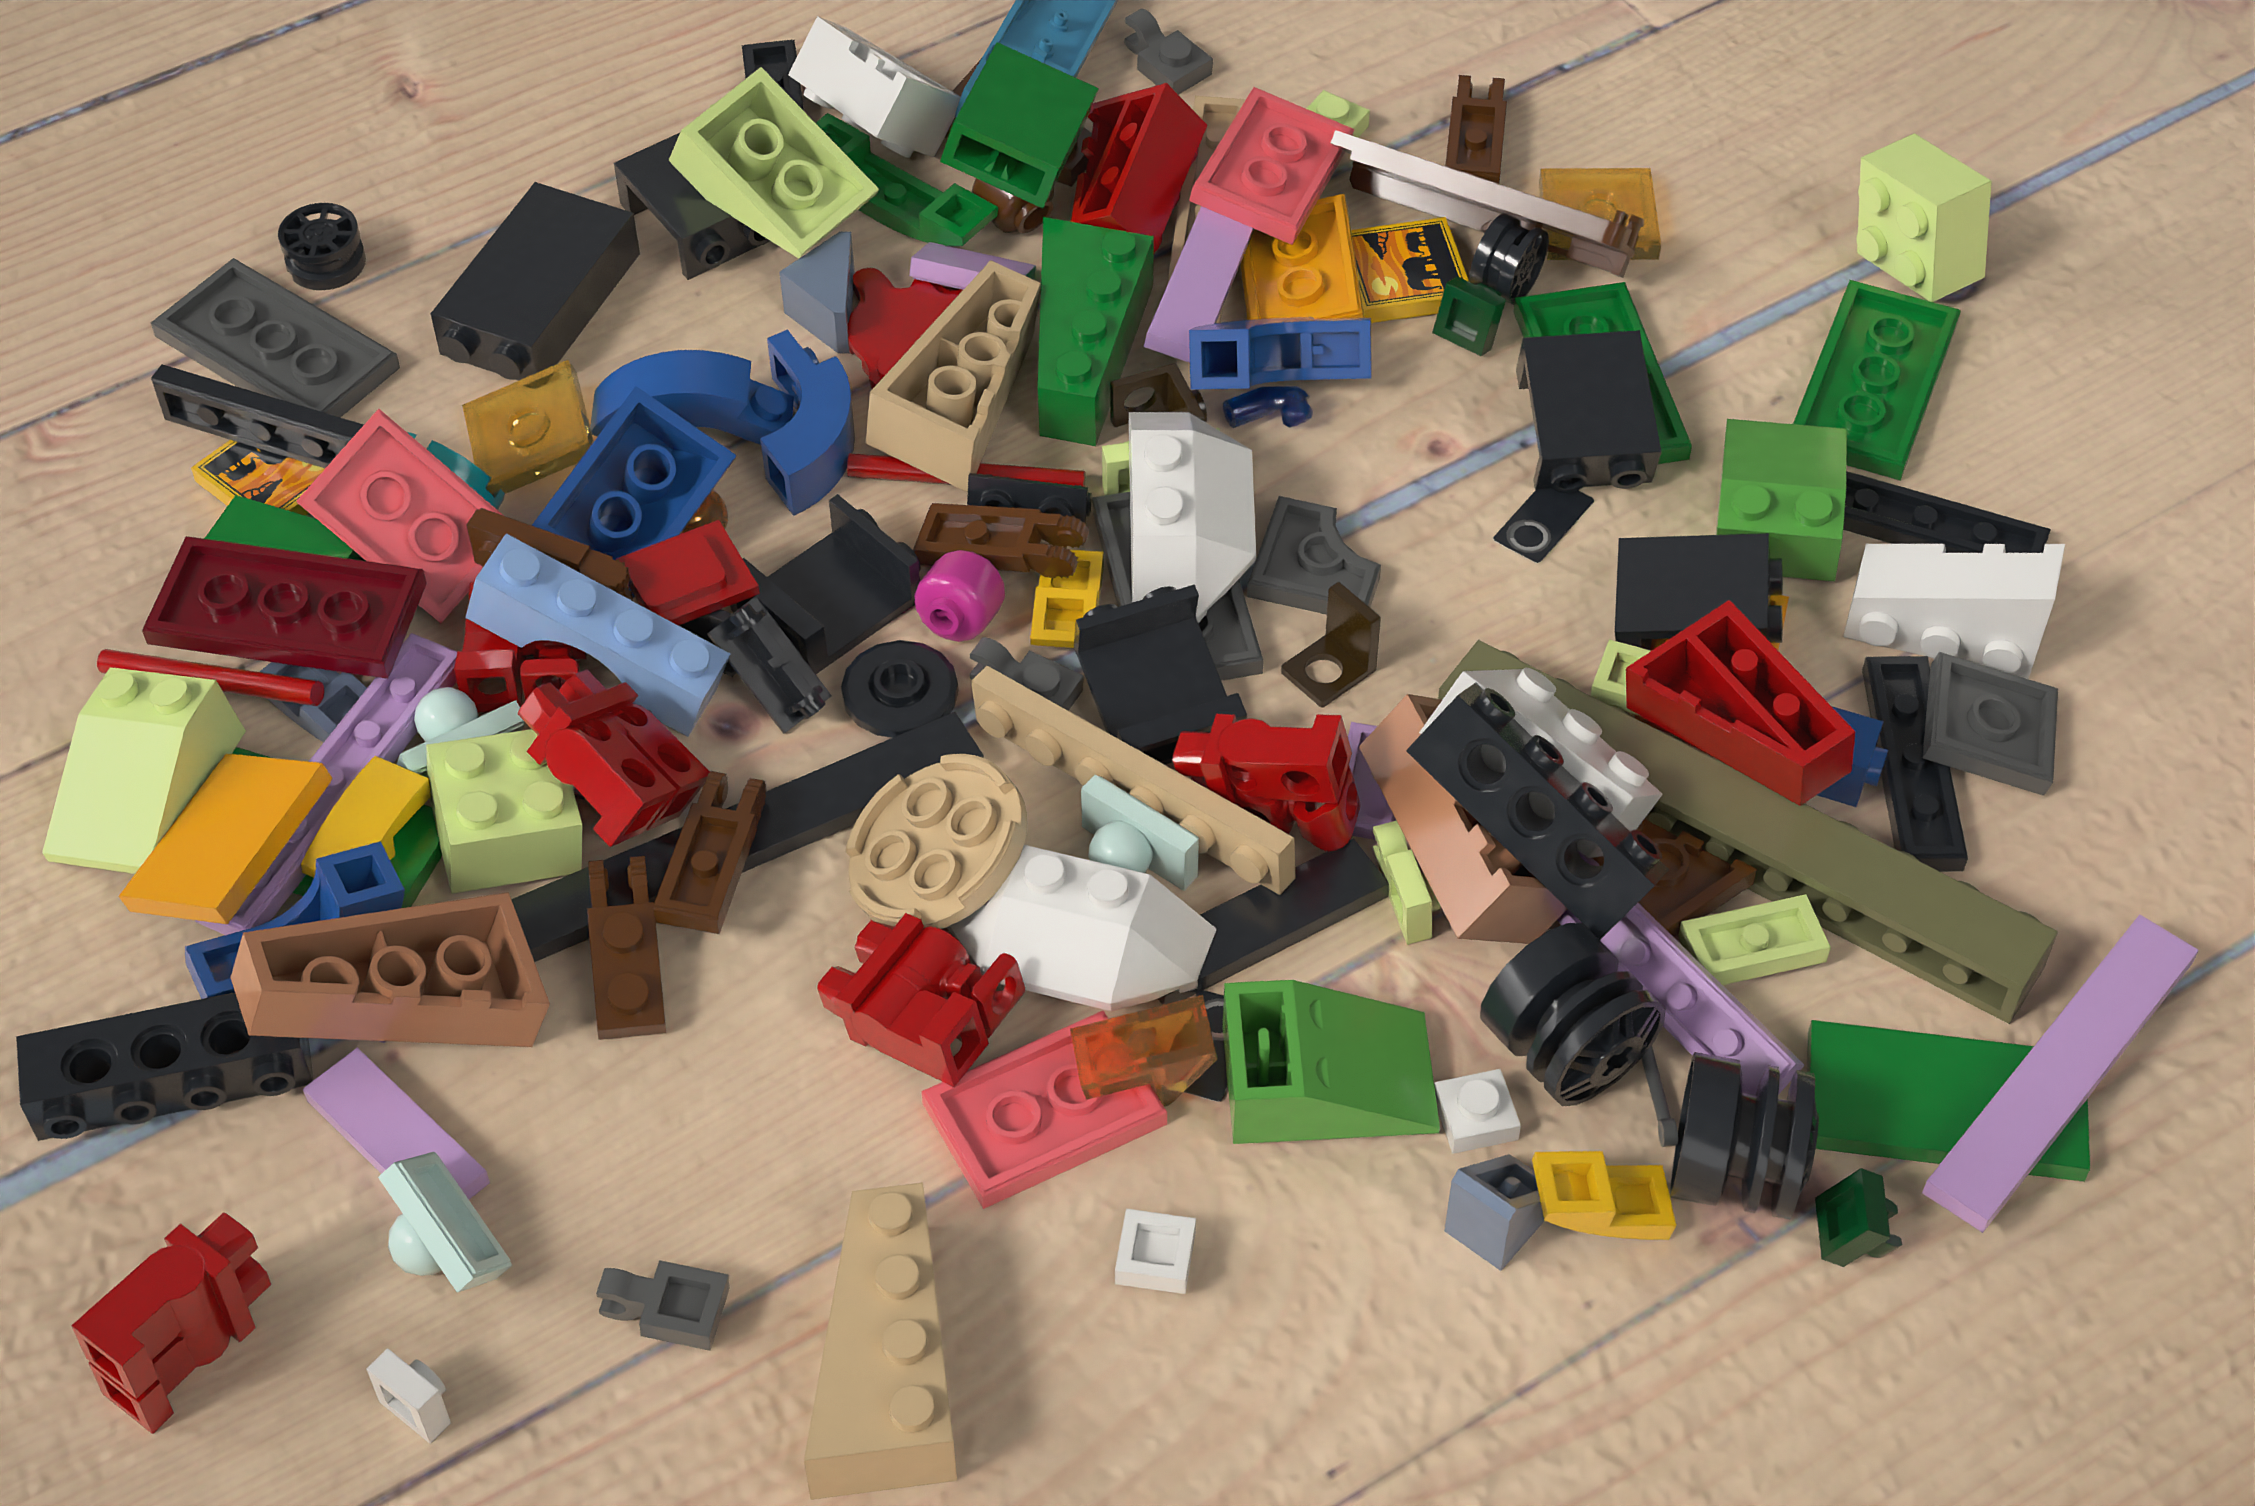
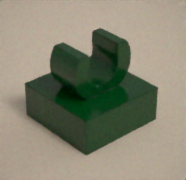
M1456 276L1446 283L1432 333L1470 352L1483 356L1492 349L1506 299L1501 297V292L1482 283L1475 285Z
M1860 1168L1815 1197L1822 1260L1845 1267L1864 1254L1874 1258H1882L1902 1246V1239L1890 1234L1888 1219L1898 1214V1207L1894 1202L1885 1197L1882 1175Z

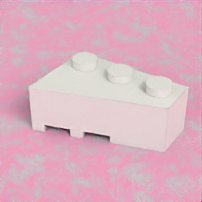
M818 16L788 74L806 87L803 93L805 97L825 108L832 110L834 107L843 114L842 119L845 122L881 139V144L907 158L911 157L913 151L935 157L955 118L961 98L850 29Z
M1866 544L1843 637L1866 642L1874 646H1883L1928 656L1932 659H1935L1938 652H1942L2029 679L2055 601L2065 544H2045L2043 553H2005V544H1984L1983 553H1946L1945 544Z
M1531 668L1463 671L1419 732L1422 734L1458 694L1474 683H1477L1484 690L1490 688L1501 694L1513 707L1516 714L1514 719L1532 737L1539 735L1552 743L1564 759L1562 766L1581 784L1587 782L1598 788L1611 802L1613 807L1611 813L1630 832L1638 828L1663 795L1647 780L1649 772L1642 763L1631 755L1621 751L1616 752L1600 737L1602 734L1600 726L1586 714L1567 708L1554 696L1556 688L1553 683L1544 675ZM1483 744L1481 756L1486 766L1496 772H1505L1506 760L1502 752L1495 746ZM1530 792L1529 803L1532 810L1542 818L1554 819L1555 808L1549 797L1540 792ZM1587 839L1578 840L1577 849L1587 858L1604 856L1596 843Z

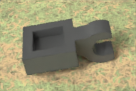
M1142 8L1125 18V23L1133 28L1135 33L1126 37L1124 43L1129 50L1138 55L1137 70L1155 85L1168 83L1179 95L1212 75L1213 58L1178 30L1165 37L1154 16Z
M982 637L970 653V659L978 662L970 673L971 680L986 666H989L1068 711L1083 691L1084 675L1030 650L1021 663H1019L1002 644L993 639Z
M659 1260L653 1279L635 1275L621 1269L604 1268L596 1292L597 1297L603 1299L599 1314L621 1321L641 1317L639 1326L642 1337L711 1351L730 1289L729 1275Z

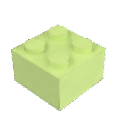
M1915 133L1861 157L1860 185L1858 189L1857 253L1931 303L1985 278L1992 181Z
M532 729L426 745L427 778H429L431 793L429 801L436 823L451 894L565 876L581 870L582 821L572 785L562 783L554 777L548 768L547 762L539 765L526 752L538 736Z

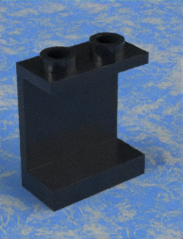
M678 133L613 164L621 206L626 211L634 213V215L647 209L654 214L677 240L682 274L689 280L764 245L770 240L706 200L671 164L669 158L680 135Z
M1640 330L1523 338L1516 366L1519 389H1529L1539 451V459L1533 479L1535 490L1553 488L1557 492L1568 493L1580 490L1583 487L1613 485L1616 488L1628 489L1637 487L1642 483H1652L1661 455V447Z
M838 494L829 500L832 533L774 573L766 577L748 560L743 558L759 585L760 594L756 595V597L815 674H818L914 606V596L920 582L919 572L921 571V565L914 551L904 542H895L878 527L874 518L867 511L855 509ZM753 597L730 605L731 611L733 613L736 612Z
M1769 533L1619 538L1615 641L1645 649V639H1670L1730 600L1770 643H1782V605H1771V596L1783 595L1782 558H1770Z
M1195 584L1180 589L1171 586L1161 587L1151 591L1140 601L1120 607L1114 604L1101 605L1091 609L1083 618L1076 619L1074 649L1106 732L1164 765L1173 762V754L1182 731L1210 733L1216 714L1235 715L1237 721L1247 719V713L1239 693L1227 696L1197 622L1196 611L1199 594Z

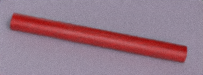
M849 453L848 477L949 484L893 456ZM980 463L976 473L1057 484L1081 485L1082 487H1085L1086 472L1083 470Z
M103 649L97 658V668L99 672L104 674L111 667L213 679L217 681L223 692L311 706L320 705L324 698V685L322 682L111 649Z

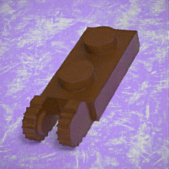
M1459 75L1457 97L1453 96L1446 167L1499 184L1507 101H1503L1504 78H1493L1492 84L1489 85L1488 99L1472 98L1473 84L1471 76Z
M932 503L913 551L918 557L920 565L933 566L946 553L963 550L974 552L988 559L1000 571L1030 572V569L1044 577L1056 578V576H1059L1061 578H1069L1070 575L1073 576L1079 561H1077L1078 557L1075 556V553L1066 548L1067 546L1072 548H1079L1080 545L1084 546L1089 534V527L1081 519L1075 518V516L1042 513L1040 509ZM1041 539L1049 544H1040Z
M484 508L477 509L466 524L474 561L484 567L507 533L633 601L632 591H629L628 582H630L628 567H625V562L621 563L619 559L613 560L612 556L592 550L586 544Z
M715 771L708 773L698 802L691 804L653 908L656 923L720 935L753 843L763 806L765 805L766 781L749 778L735 811L722 808L728 794L727 774Z
M645 856L630 857V865L627 867L629 888L633 890L634 904L608 907L606 892L609 890L608 871L604 867L603 860L588 861L592 908H587L598 1040L666 1033L657 928L653 911L654 902L649 903Z

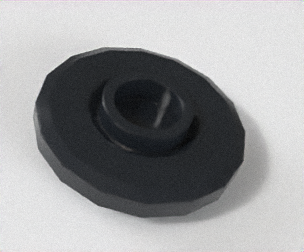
M904 640L877 644L860 653L846 668L841 684L845 711L859 727L877 736L892 738L950 714L955 708L959 692L954 666L940 651L924 643Z

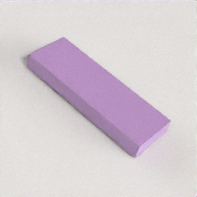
M359 1048L354 1049L303 1088L307 1102L381 1174L394 1162L435 1152L468 1199H471L490 1183L487 1171Z

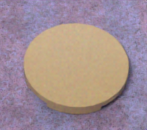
M969 754L941 756L940 763L925 767L905 779L898 774L869 801L850 833L845 852L850 856L849 882L851 890H849L851 897L873 921L893 927L905 913L922 919L924 927L932 926L940 929L955 924L971 915L995 895L1021 855L1027 834V811L1018 788L993 762Z

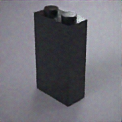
M534 182L430 313L440 355L446 356L458 363H467L497 373L509 380H518L540 388L640 255L634 213Z

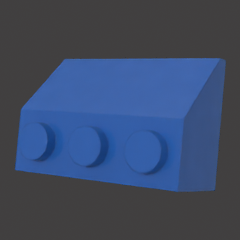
M635 386L532 526L590 546V549L612 556L613 560H617L616 558L680 535L733 463L736 454Z

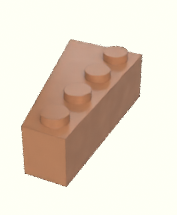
M1407 694L1359 746L1371 770V774L1379 785L1456 937L1467 940L1529 944L1543 935L1567 908L1406 752L1411 744L1421 735L1419 732L1442 701V699Z
M509 892L243 932L231 974V981L249 1036L533 1047L550 1005Z

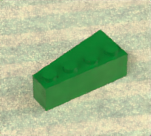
M1043 217L1038 359L1039 436L1096 447L1110 408V382L1121 378L1153 288L1154 236Z

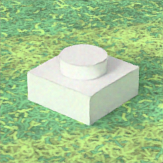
M1501 1069L1435 1082L1437 1109L1452 1154L1519 1140L1521 1125Z
M1126 1209L1115 1267V1284L1185 1294L1196 1234V1218Z
M387 1348L366 1368L379 1402L428 1443L431 1444L451 1424L441 1396L446 1391V1388L440 1378L423 1362L416 1359L408 1365Z

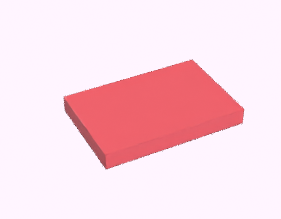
M1253 87L1193 185L1189 201L1293 245L1346 152L1330 144L1335 130L1353 136L1355 129Z
M380 409L371 416L296 501L364 560L423 569L427 584L418 605L440 624L467 595L470 582H475L477 575L483 568L474 561L466 524L475 511L481 508L503 515Z
M1104 1010L968 1070L955 1087L941 1082L921 1091L922 1103L983 1209L1167 1125L1166 1109Z

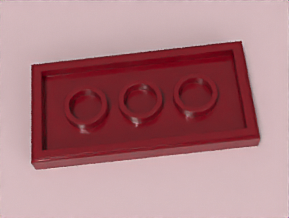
M186 536L142 632L148 645L388 679L427 582L424 570L418 568Z

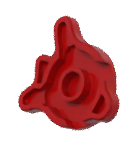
M863 268L854 273L853 290L860 302L851 313L848 322L850 354H855L862 361V369L869 377L871 389L880 382L963 291L962 289L950 291L943 288L940 284L917 279L913 280L910 287L895 288L889 279L876 268Z

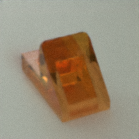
M1203 995L1070 1028L1080 1085L1086 1100L1153 1083L1159 1100L1166 1107L1173 1103L1217 1060Z

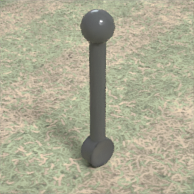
M1651 1046L1641 1059L1658 1120L1659 1141L1662 1147L1676 1146L1678 1144L1677 1125L1674 1118L1670 1116L1654 1051Z

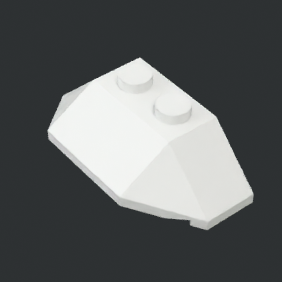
M1129 412L1132 603L1142 600L1145 595L1161 587L1171 586L1180 589L1195 584L1199 594L1196 619L1199 623L1207 614V610L1256 561L1252 450L1189 412Z
M1028 845L1023 846L1017 863L995 895L974 913L947 927L952 936L964 946L972 964L980 967L982 976L1000 954L1007 953L1017 960L1026 991L1107 1011H1115L1153 1001L1178 989L1180 993L1197 989L1198 977L1216 933L1214 926L1150 874ZM1005 978L1000 982V984L1005 985Z

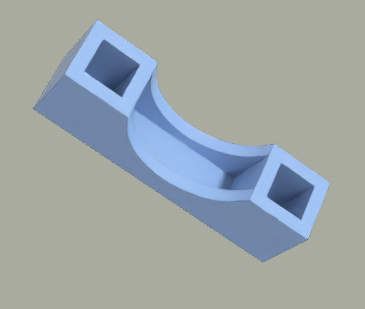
M507 533L477 575L465 617L519 647L534 641L549 640L564 643L586 652L603 663L622 683L626 682L639 695L633 704L642 705L647 710H651V713L661 723L689 737L715 694L731 655L725 650Z

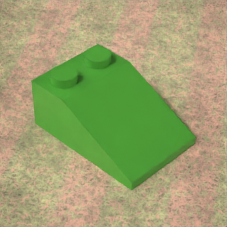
M1727 419L1716 535L1769 533L1770 558H1782L1783 577L1835 582L1843 539L1847 429Z

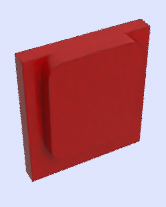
M720 520L616 558L621 563L625 562V567H628L630 577L628 585L639 605L676 625H681L760 594L759 585Z

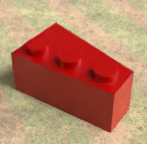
M1168 83L1093 103L1088 118L1093 122L1092 135L1083 139L1081 152L1088 158L1086 173L1084 172L1077 177L1071 222L1154 236V254L1162 243V234L1173 208L1180 199L1181 188L1192 163L1198 156V147L1208 126Z
M1730 600L1626 667L1627 709L1799 806L1852 772L1856 731Z

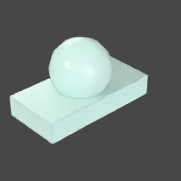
M450 687L434 689L421 698L415 710L414 721L417 731L426 742L400 753L397 765L427 777V744L522 731L525 721L518 715L520 706L515 700L479 717L475 703L464 692Z
M1094 775L1081 788L1082 828L1094 834L1088 853L1091 861L1146 873L1147 869L1183 891L1198 877V836L1101 776Z
M430 1152L394 1162L378 1177L402 1212L389 1230L388 1248L393 1261L405 1273L426 1276L443 1271L458 1293L496 1280L512 1266L511 1260L437 1153Z

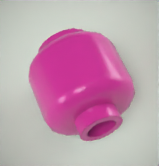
M957 550L948 552L934 563L919 582L914 596L915 607L922 622L934 634L946 640L956 642L972 640L986 629L1000 610L1005 598L1004 582L998 570L988 559L969 551Z

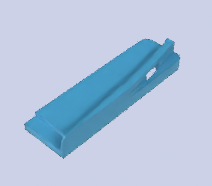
M1015 0L963 89L955 117H957L996 42L1076 78L1118 0Z

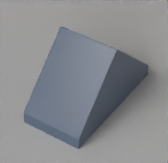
M838 232L779 273L784 313L835 352L849 353L848 322L853 308V275L855 268L851 232Z
M1510 1154L1457 1170L1451 1181L1444 1230L1501 1271L1544 1222L1534 1170Z

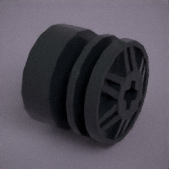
M1566 923L1547 931L1526 945L1505 965L1491 983L1481 1003L1480 1019L1515 1056H1527L1526 1069L1539 1082H1544L1545 1090L1561 1106L1581 1104L1618 1082L1639 1062L1655 1042L1664 1024L1666 1009L1648 990H1643V985L1630 971L1617 972L1618 959L1583 923Z
M1694 1052L1688 1072L1678 1126V1144L1675 1146L1670 1198L1716 1206L1724 1192L1728 1177L1742 1178L1741 1194L1745 1212H1756L1764 1183L1773 1184L1772 1216L1790 1220L1794 1214L1798 1197L1805 1184L1809 1181L1816 1150L1819 1114L1817 1113L1815 1103L1814 1073L1796 1070L1792 1077L1787 1100L1778 1099L1779 1067L1767 1066L1760 1079L1756 1094L1753 1095L1742 1093L1740 1060Z

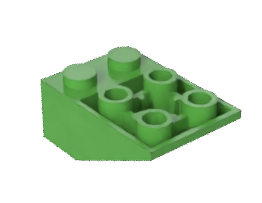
M1296 980L1224 983L1223 1038L1233 1144L1439 1133L1440 1124L1424 1012Z

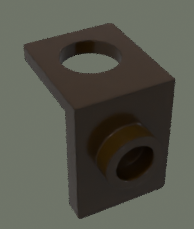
M1176 363L1110 382V421L1114 427L1129 424V412H1189L1202 421L1207 422V410L1199 390H1190ZM1143 387L1154 389L1152 397L1146 403L1137 407H1127L1124 405L1126 398L1133 391Z
M1340 582L1335 583L1328 589L1325 635L1282 664L1281 674L1319 707H1325L1376 671L1381 617ZM1328 660L1337 664L1342 674L1333 682L1320 683L1312 680L1307 675L1306 668L1312 662Z

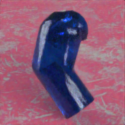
M1262 386L1223 402L1225 418L1232 428L1279 411L1283 424L1289 428L1305 423L1313 416L1312 407L1307 401L1310 396L1299 386Z

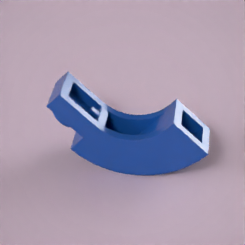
M1314 317L1255 319L1208 324L1189 330L1191 390L1250 389L1251 386L1278 381L1371 379L1372 377L1371 318L1314 319Z
M787 329L768 337L767 343L772 380L781 391L794 396L793 407L797 412L787 424L777 431L760 438L765 479L792 515L795 516L820 501L842 478L847 469L849 453L854 451L855 433L850 384L843 365L837 356L819 363L812 349L809 347L802 348Z
M705 350L661 352L639 358L620 367L600 383L594 391L589 434L598 437L634 387L637 386L695 427L718 429L761 445L760 438L777 431L793 418L794 396L750 379L751 361L738 356Z
M381 841L317 858L312 884L293 907L262 925L185 946L186 966L201 999L234 993L231 974L243 932L401 909L405 889Z

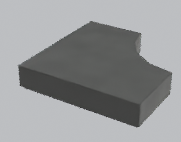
M1279 496L1248 581L1247 597L1327 615L1328 589L1335 583L1340 582L1366 605L1371 607L1380 580L1381 564L1360 557L1343 542L1336 527L1337 508Z

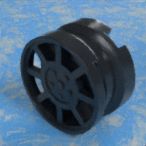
M333 203L305 205L287 215L279 226L278 239L284 254L287 272L292 275L293 281L299 286L311 290H331L350 283L362 272L366 262V255L360 239L356 217L347 208ZM321 213L318 219L309 220L306 218V216ZM329 213L341 216L337 220L327 219Z
M1506 213L1500 214L1490 224L1477 247L1470 269V282L1475 285L1482 283L1501 292V297L1505 298L1506 302L1514 305L1515 298L1527 296L1541 272L1549 246L1548 232L1538 227L1528 230L1522 227L1521 221L1518 218Z

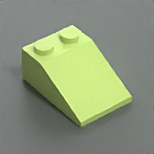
M762 67L684 127L669 158L671 164L706 200L798 259L873 198L879 191V188Z
M109 668L77 718L42 852L47 861L132 874L138 871L224 755L233 753L246 732L217 681L213 679Z

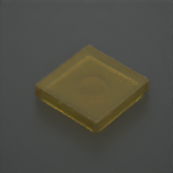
M1651 168L1540 169V198L1612 222L1617 210L1628 214V220L1631 214L1643 218L1644 227L1640 228L1639 238L1634 249L1635 253L1630 260H1659L1661 238ZM1544 229L1549 234L1550 245L1569 250L1572 238ZM1547 251V260H1571Z
M569 360L462 405L474 463L491 477L486 489L492 495L500 488L504 494L577 464L594 442L578 375Z

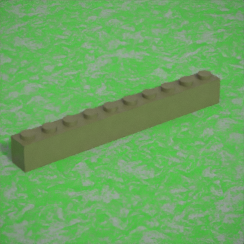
M1477 640L1439 688L1438 699L1443 700L1463 671L1524 668L1536 670L1553 683L1556 688L1554 696L1567 708L1586 714L1602 729L1600 737L1616 752L1621 751L1631 755L1648 770L1649 776L1647 780L1663 795L1645 817L1647 821L1676 836H1679L1682 831L1704 841L1703 850L1730 864L1735 859H1738L1756 868L1754 883L1747 889L1772 902L1806 894L1822 928L2008 1024L2013 1020L2045 968L2058 931L2041 923L2031 914L2017 911L1981 893L1971 884L1957 881L1923 864L1913 855L1904 851H1898L1860 832L1850 823L1838 821L1806 804L1801 806L1795 804L1725 763L1687 745L1679 737L1665 734L1631 717L1623 709L1610 706L1576 689L1569 682L1560 678H1554L1520 661L1510 652L1500 651Z

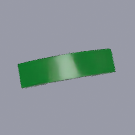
M827 113L816 122L826 135L879 188L878 193L858 210L886 227L927 243L963 246L997 217L998 207L958 184L954 183L946 191L941 192L871 153L870 136L835 116Z

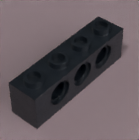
M1474 683L1454 698L1411 744L1406 752L1601 940L1669 871V868L1660 861L1662 854L1648 836L1635 829L1630 832L1611 813L1613 811L1611 802L1598 788L1587 782L1581 784L1562 766L1564 759L1552 743L1539 735L1532 737L1514 719L1516 714L1513 707L1501 694L1490 688L1484 690L1480 685ZM1483 744L1495 746L1502 752L1506 760L1505 772H1496L1486 766L1481 756ZM1530 792H1540L1549 797L1555 808L1554 819L1542 818L1532 810L1529 803ZM1579 839L1590 840L1600 847L1604 855L1603 866L1590 865L1581 858L1577 849Z
M235 992L16 1036L20 1106L38 1141L50 1138H73L84 1131L118 1124H141L151 1120L153 1117L191 1109L209 1110L225 1102L259 1095L277 1096L287 1093L293 1088L307 1086L313 1081L309 1038L249 1036Z

